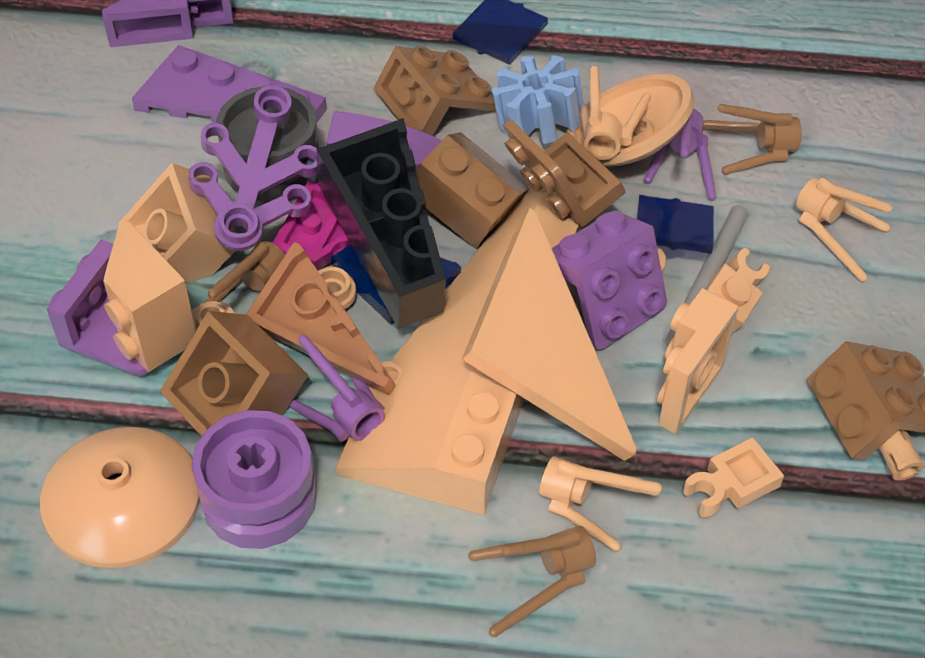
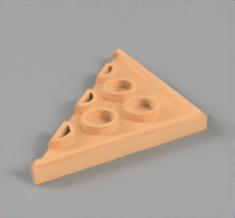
M529 208L520 217L462 360L626 461L635 455L637 448L536 211Z

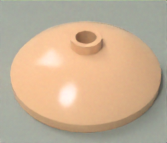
M671 74L645 75L622 82L601 93V112L614 114L621 122L622 127H625L643 94L649 92L652 97L633 132L631 145H621L620 151L615 157L598 161L605 167L638 162L655 154L672 141L686 125L694 107L693 93L689 84L684 79ZM589 102V103L586 104V106L589 108V113H590V102ZM582 122L575 131H570L568 128L567 132L578 142L581 138H584Z
M118 427L94 433L67 449L49 470L40 495V513L45 529L53 543L64 554L85 565L99 568H123L149 561L176 544L189 529L196 516L200 498L192 471L193 460L186 449L177 441L152 429ZM122 474V475H121L119 478H117V479H114V480H108V479H107V478H109V477L112 476V475Z

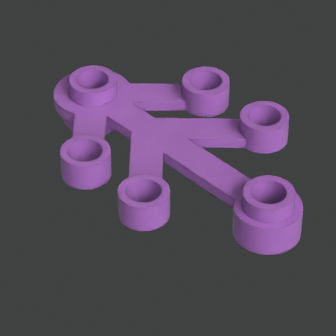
M265 86L255 94L253 112L259 122L247 163L244 162L230 142L229 131L224 125L210 123L201 131L202 149L209 155L217 156L239 188L235 204L218 183V173L212 164L199 162L194 164L189 170V186L191 190L196 194L204 195L218 215L214 222V234L217 241L223 247L232 251L251 249L260 241L262 227L285 215L292 217L304 216L310 209V191L305 186L299 184L288 186L283 191V196L255 208L258 194L296 175L312 177L317 174V148L311 145L298 147L293 155L266 168L277 127L286 123L291 114V97L285 89L279 86ZM269 108H273V109L278 110L279 112H278V113H269V112H266L265 110H266V109H269ZM210 136H219L223 140L219 143H212L208 138ZM308 157L313 159L314 163L304 165L299 160ZM199 175H207L211 180L201 183L195 178ZM296 196L302 198L304 203L294 205L288 199ZM234 226H242L247 231L237 234L231 232L230 229Z

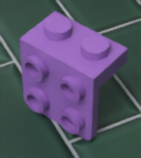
M613 210L612 212L602 214L594 223L576 234L564 237L558 245L552 248L565 281L577 287L586 331L594 348L598 350L605 349L660 313L666 307V291L652 225Z
M101 239L91 253L80 260L76 272L64 288L58 290L53 295L47 312L59 346L136 376H142L148 373L136 358L130 361L126 359L113 338V335L118 330L110 320L104 304L109 302L103 281L113 243Z

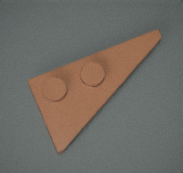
M294 242L246 315L269 336L307 355L308 352L299 343L298 339L301 335L308 336L335 369L390 395L396 384L301 245Z

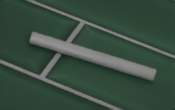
M736 205L731 208L684 301L690 305L701 289L707 287L715 273L725 264L749 215L744 207ZM671 329L665 339L667 346L675 336V331Z

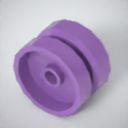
M246 410L226 416L205 431L195 446L192 471L207 525L221 540L240 548L264 549L288 541L305 527L315 510L316 482L313 474L312 452L306 435L291 419L271 411Z

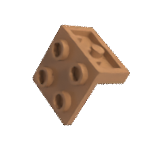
M395 46L374 86V90L397 118H404L405 126L420 130L431 136L434 135L449 107L496 111L491 85L475 74L468 66L469 61L465 56L454 50L439 52L432 51L423 46H416L415 48Z

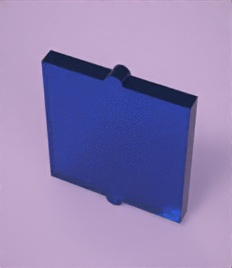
M484 0L453 32V39L476 49L479 55L487 54L511 65L547 26L548 17L525 8L523 3H513L509 0Z
M639 194L636 219L653 226L657 246L668 247L670 250L682 249L712 254L714 246V206L685 202L678 198L666 199Z

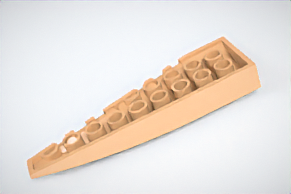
M584 138L579 140L582 146H584ZM528 186L529 190L496 226L445 291L443 312L423 319L391 361H395L394 364L399 365L403 370L398 383L390 395L375 388L372 390L374 397L385 407L383 410L385 414L384 421L377 428L372 429L370 434L362 441H356L349 435L335 468L336 475L485 515L524 398L463 361L462 357L521 215L529 208L536 211L551 248L558 245L564 237L576 234L583 229L570 215L563 219L554 211L546 199L548 193L543 188L539 192H535ZM396 371L388 372L392 380L395 381L398 373Z

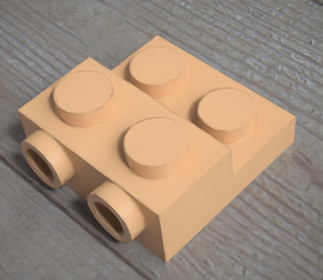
M702 288L690 305L686 302L681 304L671 322L670 329L675 331V336L665 352L664 359H666L663 373L667 374L659 392L657 402L662 404L658 425L674 434L679 431L724 367L739 306L727 301L717 293H712Z

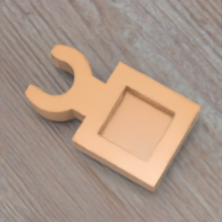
M743 248L729 262V266L725 263L715 273L705 290L717 293L727 301L739 306L733 332L744 324L763 294L755 286L768 275L770 266L767 263H764L757 271L751 270L746 264V257L750 253V250L747 248Z
M752 437L711 458L707 469L710 473L697 472L689 476L685 481L683 493L687 497L695 492L702 491L710 496V498L701 502L699 509L700 516L705 518L715 515L720 510L722 501L730 498L739 509L781 487L784 475Z

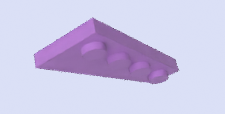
M180 45L172 51L132 97L134 111L149 113L152 107L168 110L169 116L187 119L189 113L210 116L212 123H216L221 107L234 95L250 88L275 85L289 88L305 96L315 109L317 122L327 110L326 97Z

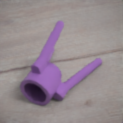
M696 109L692 110L681 132L653 155L644 176V183L650 184L667 147L671 146L675 152L680 153L682 158H687L689 153L696 149L699 154L707 197L709 200H715L716 191L708 153V137L703 134V116Z
M301 335L298 339L299 343L339 393L331 404V408L334 411V419L297 400H292L289 407L330 430L341 442L345 441L349 435L356 441H362L370 434L372 429L377 428L384 421L385 414L383 410L385 407L374 397L367 384L351 376L349 377L356 389L350 387L308 336Z

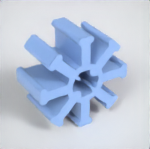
M535 56L523 57L520 59L522 74L508 71L507 68H502L496 74L499 88L493 87L492 94L500 130H505L503 124L511 119L527 135L535 128H540L542 143L546 144L557 140L555 124L568 127L570 131H575L581 124L579 111L584 102L580 74L576 67L566 71L563 57L551 56V61L542 70H537Z

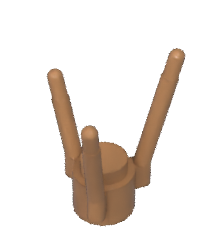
M720 104L717 109L721 113L761 122L704 120L703 129L755 132L757 133L759 147L768 150V153L724 166L722 168L723 174L746 170L769 162L787 161L788 152H796L800 147L802 136L800 120L798 117L792 116L791 113L776 114L740 106Z
M258 242L242 262L208 291L209 298L205 302H220L241 281L249 288L261 291L284 258L285 253L271 242Z
M583 526L570 528L545 538L492 546L469 552L468 558L471 561L540 551L543 564L550 575L559 573L562 577L490 627L489 635L491 637H497L508 628L513 627L565 590L585 583L583 570L595 566L596 553L591 537Z

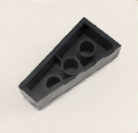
M404 118L317 148L318 185L398 329L443 312L446 278L433 229L429 225L426 202L417 179L416 164L413 152L409 148Z

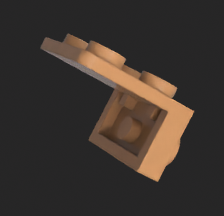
M509 119L503 124V128L510 138L504 143L507 150L521 166L525 165L520 170L521 175L535 192H539L543 188L548 193L546 196L548 203L561 218L564 219L567 215H570L583 228L626 193L621 181L569 132L565 133L547 149L542 150L513 120Z
M845 341L806 379L852 459L866 460L899 429L925 433L924 368L920 361L908 352Z

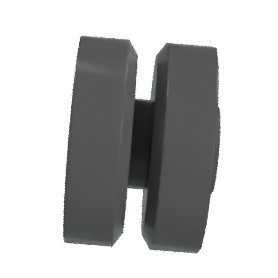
M262 87L250 88L234 95L221 107L216 119V123L222 124L228 129L229 140L245 163H247L259 122L253 112L254 97ZM289 88L283 89L291 97V114L286 123L277 127L266 168L293 155L294 151L302 145H311L319 148L315 109L305 96ZM269 108V109H266V110H265L266 112H269V113H278V112H279L278 110L273 109V108ZM218 136V140L221 142L223 139ZM308 157L301 158L299 161L307 165ZM223 167L226 181L234 191L238 192L239 188ZM296 175L258 194L257 200L270 202L283 196V191L290 185L299 184L305 186L307 177Z

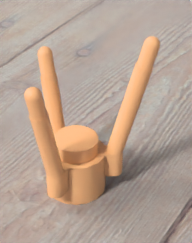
M592 66L590 68L589 81L590 113L586 105L580 108L584 147L597 160H608L619 153L621 145H631L633 132L652 96L649 92L643 94L625 127H622L621 122L614 114L601 112L599 69L597 66Z
M817 177L812 178L803 187L796 201V208L804 212L799 222L811 228L859 281L865 282L868 278L867 274L824 228L821 222L833 223L844 212L883 232H889L891 227L888 223L847 203L846 200L886 213L892 211V205L835 185L823 177L820 179Z
M553 456L546 466L539 490L541 496L552 499L548 511L567 518L577 526H583L593 538L611 550L619 551L621 549L620 542L573 509L571 505L574 502L580 505L585 502L592 483L653 496L660 494L662 485L641 478L586 468Z

